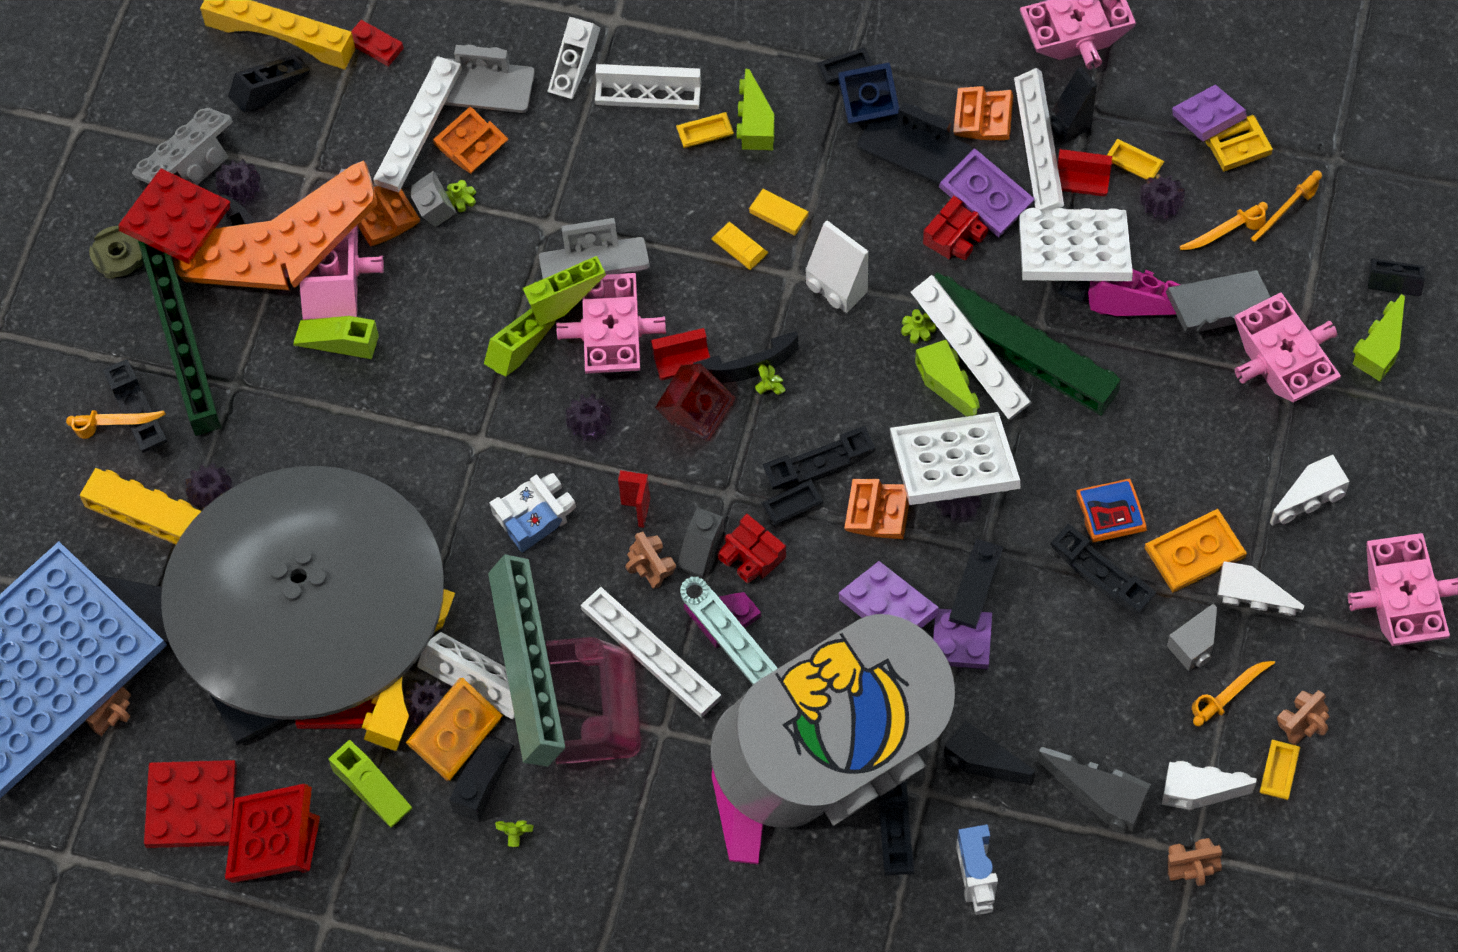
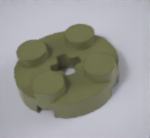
M119 226L108 227L100 231L95 236V242L89 249L94 267L108 279L128 275L137 268H140L144 262L138 243L139 240L120 232ZM118 247L119 250H123L120 255H111L114 253V248Z

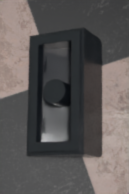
M1371 259L1368 276L1369 289L1413 296L1422 295L1425 282L1424 266Z

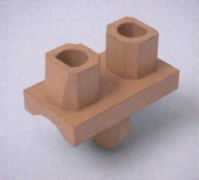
M644 532L637 533L635 535L636 541L629 548L630 552L627 555L630 561L626 564L625 568L631 574L638 572L640 577L646 576L652 588L655 589L661 586L664 578L673 574L676 564L669 556L662 559L658 557L657 554L661 553L663 549L658 535L646 537Z
M122 686L85 721L100 736L105 733L110 725L114 726L118 719L127 722L130 715L125 710L130 704L127 700L131 694Z
M1318 690L1312 695L1302 691L1294 701L1295 707L1299 711L1293 714L1289 710H1283L1277 716L1279 727L1287 733L1288 741L1296 746L1305 735L1311 737L1315 732L1319 735H1325L1328 731L1325 721L1329 718L1327 714L1329 710L1324 702V693Z
M1206 838L1198 840L1193 851L1186 852L1184 845L1181 844L1169 846L1168 876L1170 881L1182 878L1185 880L1195 878L1197 886L1205 885V876L1214 875V872L1222 871V850L1220 845L1214 846L1211 840Z

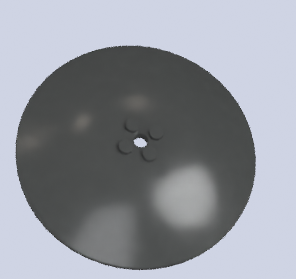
M301 466L276 470L251 478L223 493L206 506L183 532L173 549L163 579L161 607L164 628L170 646L187 674L203 690L228 706L249 714L275 719H310L332 715L356 707L374 698L400 679L420 657L435 631L444 598L443 564L436 540L424 518L408 500L388 485L367 475L336 467ZM297 574H305L307 576L306 580L302 583L292 582L293 577Z

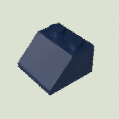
M890 62L838 73L848 124L898 115L899 105Z

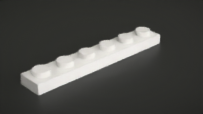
M437 56L374 177L375 185L399 193L462 71L460 63Z
M1035 68L1015 77L1014 80L1035 207L1040 211L1063 207L1064 200L1042 72Z
M933 275L929 276L911 291L915 299L1009 420L1032 403Z
M602 587L581 604V610L699 717L702 718L721 700V694Z

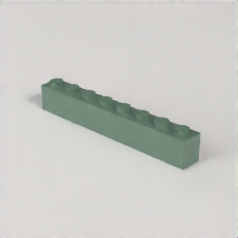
M504 554L488 573L522 759L523 763L549 766L565 749L530 563L529 559Z

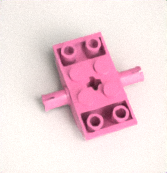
M1047 0L1020 8V13L1036 52L1058 60L1082 54L1087 69L1093 68L1092 62L1094 68L1102 64L1097 50L1111 46L1136 25L1126 0Z
M358 225L300 282L303 320L340 316L357 317L358 276L362 273L384 272L383 256L359 258ZM285 269V275L286 277H289L287 269Z
M636 273L606 275L582 298L583 319H581V322L557 323V339L582 338V341H584L585 374L640 371L639 337H642L643 334H666L665 316L657 318H641V316H638Z
M1282 293L1235 315L1234 319L1245 351L1251 361L1235 368L1236 377H1242L1239 379L1242 384L1262 374L1276 395L1294 403L1341 378V375L1319 346V344L1337 336L1335 326L1330 328L1333 324L1332 322L1327 321L1325 324L1309 331Z
M1423 533L1367 541L1368 577L1371 590L1348 593V604H1352L1349 606L1350 610L1355 611L1375 607L1381 631L1392 646L1449 638L1450 634L1440 598L1458 595V577L1440 581L1435 579Z

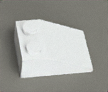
M826 221L822 226L806 267L807 286L813 292L820 293L826 297L834 308H840L847 313L868 292L869 251L829 221Z

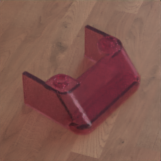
M594 637L546 641L550 664L580 662L587 666H600L603 716L590 717L584 721L581 727L582 739L564 741L565 749L555 759L556 764L635 756L641 748L635 661L632 653L627 649Z

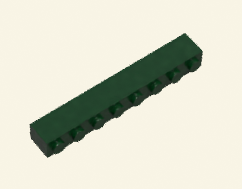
M138 241L195 436L222 429L172 256Z
M938 272L934 275L994 354L1098 415H1103L1119 393L1121 379L1114 372L1108 369L1104 370L1095 365L1090 358L1080 356L1071 351L1069 346L1054 341L1040 329L1030 327L1020 317L1011 316L996 303H989L980 298L975 291L963 288L953 278L943 276ZM918 304V309L925 312L922 306Z

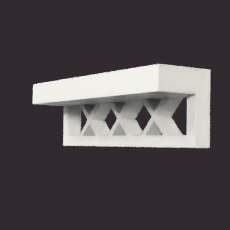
M596 64L595 105L699 109L701 91L700 69ZM602 88H614L617 91L612 97L601 96ZM632 89H639L643 94L638 98H631L627 93ZM658 90H665L669 95L664 99H656L652 94ZM684 91H693L694 100H682L678 95Z
M442 632L430 639L420 656L418 668L451 686L459 678H464L500 713L511 719L515 718L506 668L503 665ZM441 643V644L445 645V646L448 647V648H444V647H442V646L439 645V644Z

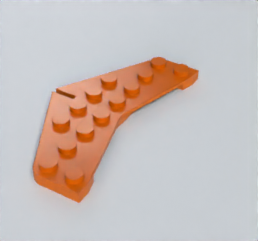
M361 161L351 165L271 221L215 228L189 264L172 257L176 273L185 282L289 290L284 271L287 269L290 282L295 288L376 206L377 197L366 163Z

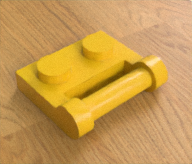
M1254 115L1247 116L1244 121L1238 122L1205 140L1223 172L1272 155L1273 150ZM1247 130L1249 131V133H1246V134H1244V135H1241V136L1232 138V139H1230V140H1227V141H1224V142H1221V143H1220V141H1219V140H1222V139H1224V138H1227V137L1236 135V134H1238V133H1241V132H1244V131H1247Z

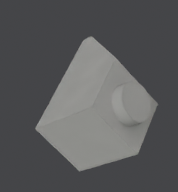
M434 171L411 186V197L418 211L434 227H437L457 213Z
M1214 604L1169 635L1167 647L1188 671L1196 666L1198 668L1204 666L1211 659L1217 607Z

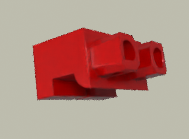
M953 196L940 211V214H937L924 229L923 244L949 260L953 255L966 260L973 251V245L966 240L971 237L979 243L982 242L987 236L988 227L979 221L978 212L969 211L962 206L960 199Z
M746 514L740 520V525L731 534L729 533L725 536V545L719 551L718 557L728 567L737 559L744 563L737 569V574L746 583H749L757 576L762 579L766 577L786 558V545L768 530L765 532V528Z

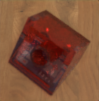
M687 364L680 366L655 408L672 425L705 441H710L736 397L702 364Z

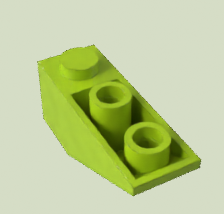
M745 69V79H740L739 95H744V100L738 102V117H742V123H737V139H742V150H774V113L750 69Z
M595 256L524 287V293L539 326L565 316L606 276V273L598 256Z
M1402 294L1396 302L1390 301L1383 311L1385 316L1381 321H1374L1368 331L1370 335L1366 340L1360 339L1353 350V353L1356 354L1353 365L1380 382L1395 364L1400 349L1405 296Z
M340 316L300 320L293 344L299 347L372 359L379 335L375 320Z
M947 340L917 349L915 364L924 384L966 417L977 415V409L980 408L978 398L975 393L970 392L968 376L964 370L960 371L957 352L954 348L950 349Z
M348 740L328 759L333 772L390 828L412 810L411 805L351 740Z

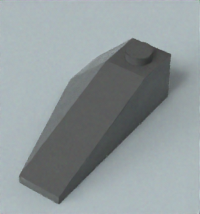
M1045 747L1040 748L1037 762L1101 820L1109 824L1111 829L1119 833L1127 832L1132 835L1146 805L1151 784L1114 769L1112 774L1104 772L1100 769L1099 764L1093 762L1081 765L1078 764V761L1073 756Z

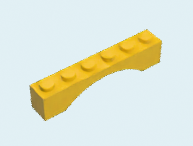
M204 0L200 7L205 26L228 33L251 31L274 36L301 48L319 61L338 68L346 69L356 50L352 32L255 1Z
M444 589L442 609L434 632L443 628L455 595L454 592ZM402 677L372 699L371 703L376 705L373 714L367 712L362 728L366 729L364 740L394 751L398 748L409 717L403 699Z

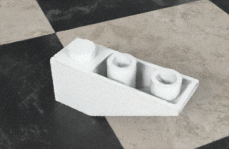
M569 17L548 88L549 93L573 99L594 52L600 27L590 22Z
M1334 455L1307 466L1273 510L1270 521L1272 526L1280 522L1282 524L1289 523L1296 515L1303 512H1314L1321 504L1328 501L1333 503L1345 496L1349 480Z
M1223 562L1217 598L1223 599V604L1239 606L1240 602L1251 604L1250 608L1267 611L1268 607L1279 609L1280 614L1296 616V612L1301 613L1303 611L1304 605L1253 566Z
M1185 761L1169 762L1162 805L1192 810L1253 793L1257 778H1251L1248 774L1242 772H1235L1233 774L1221 772L1220 769L1215 767H1194Z

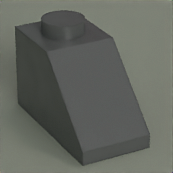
M697 507L685 534L677 569L701 578L704 577L724 533L723 516Z

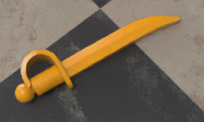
M1315 170L1301 185L1299 184L1296 187V192L1251 237L1252 241L1255 242L1263 236L1301 196L1307 200L1314 197L1319 186V180L1322 178L1321 171Z
M1260 202L1258 206L1255 205L1245 212L1241 209L1237 210V216L1195 240L1181 245L1180 251L1207 245L1243 223L1249 229H1261L1266 223L1265 212L1268 209L1267 203Z
M92 410L90 415L69 416L66 419V423L72 427L78 437L87 439L94 435L97 425L143 424L166 415V413L159 411L136 414H97L96 410Z
M1275 661L1261 662L1248 668L1216 698L1207 694L1197 698L1192 704V712L1195 715L1193 718L1194 725L1202 726L1204 721L1207 722L1215 713L1223 715L1225 711L1222 707L1256 676L1274 665ZM1199 702L1208 704L1203 710L1200 711L1198 709Z

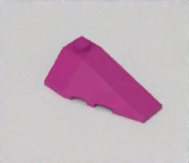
M1132 269V281H1090L1088 292L1090 310L1096 311L1099 314L1113 316L1176 314L1166 294V290L1168 287L1180 284L1173 281L1164 283L1153 276L1154 273L1145 270L1144 273Z
M712 767L711 777L729 861L758 864L763 824L750 819L733 806L721 790Z

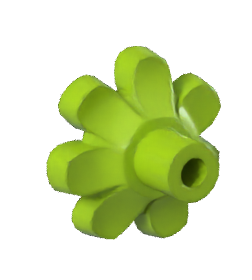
M464 180L447 186V191L445 192L454 209L457 207L458 212L466 210L465 204L470 207L475 205L476 201L472 196L476 194V190L472 186L467 187V183Z
M918 309L912 311V317L905 316L903 318L902 324L904 326L901 329V333L903 336L911 335L910 342L916 344L919 342V337L924 341L930 340V332H936L937 327L935 323L930 322L932 319L927 313L922 315Z
M762 364L758 368L762 381L755 386L757 392L763 394L767 390H772L777 395L785 392L784 386L780 384L783 382V379L777 374L774 375L775 369L771 365L766 367Z
M523 820L517 821L516 824L504 821H497L495 823L496 829L508 835V846L518 847L520 835L525 832H532L534 825L526 824L527 821Z

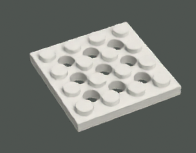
M1029 208L1019 215L1022 280L1132 281L1133 272L1126 210H1092L1089 208L1072 210L1056 208L1054 210L1040 211L1037 208Z
M998 412L890 428V436L909 505L1020 489V478Z

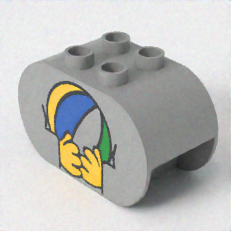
M875 614L857 620L757 681L746 694L722 714L714 728L711 739L712 767L721 790L733 806L742 814L767 826L780 828L797 827L811 822L824 813L832 825H836L926 766L918 752L940 736L948 724L953 711L955 685L948 660L938 644L923 629L906 619L888 614Z

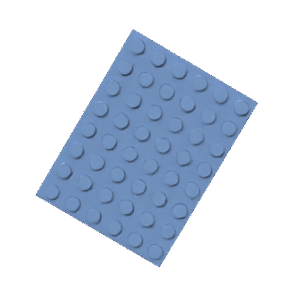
M57 542L0 594V798L167 646L162 638L60 542Z

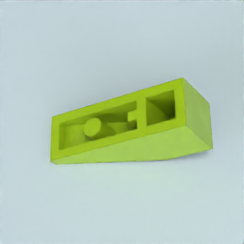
M529 309L490 338L484 364L505 377L522 365L555 324L556 320L539 326L532 309Z

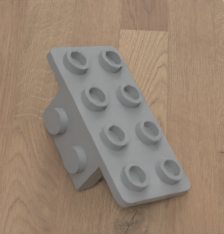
M456 45L455 59L445 58L460 63L462 71L444 105L471 106L472 108L525 113L528 110L535 75L534 68L510 65L507 50L497 47L483 48L474 45Z
M211 108L199 110L195 113L194 118L186 125L179 127L175 131V135L167 142L158 145L152 155L141 160L137 164V168L133 170V176L149 184L160 168L198 185L229 157L216 137L233 122L232 118Z
M614 218L561 226L565 249L539 254L543 279L595 256H598L606 275L625 272L636 273L650 267L644 238L636 237L618 240Z

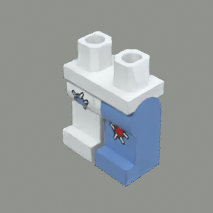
M554 473L542 479L536 474L530 478V481L523 483L515 491L502 499L497 497L489 502L493 515L504 530L508 532V535L521 553L553 532L558 526L561 527L567 523L566 515L576 508L575 501L568 492L557 499L552 495L562 488Z
M988 825L959 829L956 849L965 886L966 902L973 901L975 915L993 912L992 904L995 901L998 881L996 873L992 874V863L986 857L990 839Z

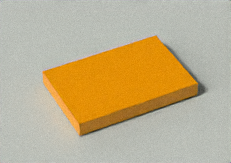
M1219 509L1145 544V550L1173 593L1221 570L1224 561L1235 563L1246 558L1247 555Z
M459 678L407 740L406 744L446 781H450L503 715L464 678Z

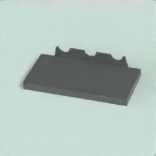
M1257 270L1168 287L1166 290V294L1185 332L1193 330L1200 332L1236 324L1235 315L1271 298Z

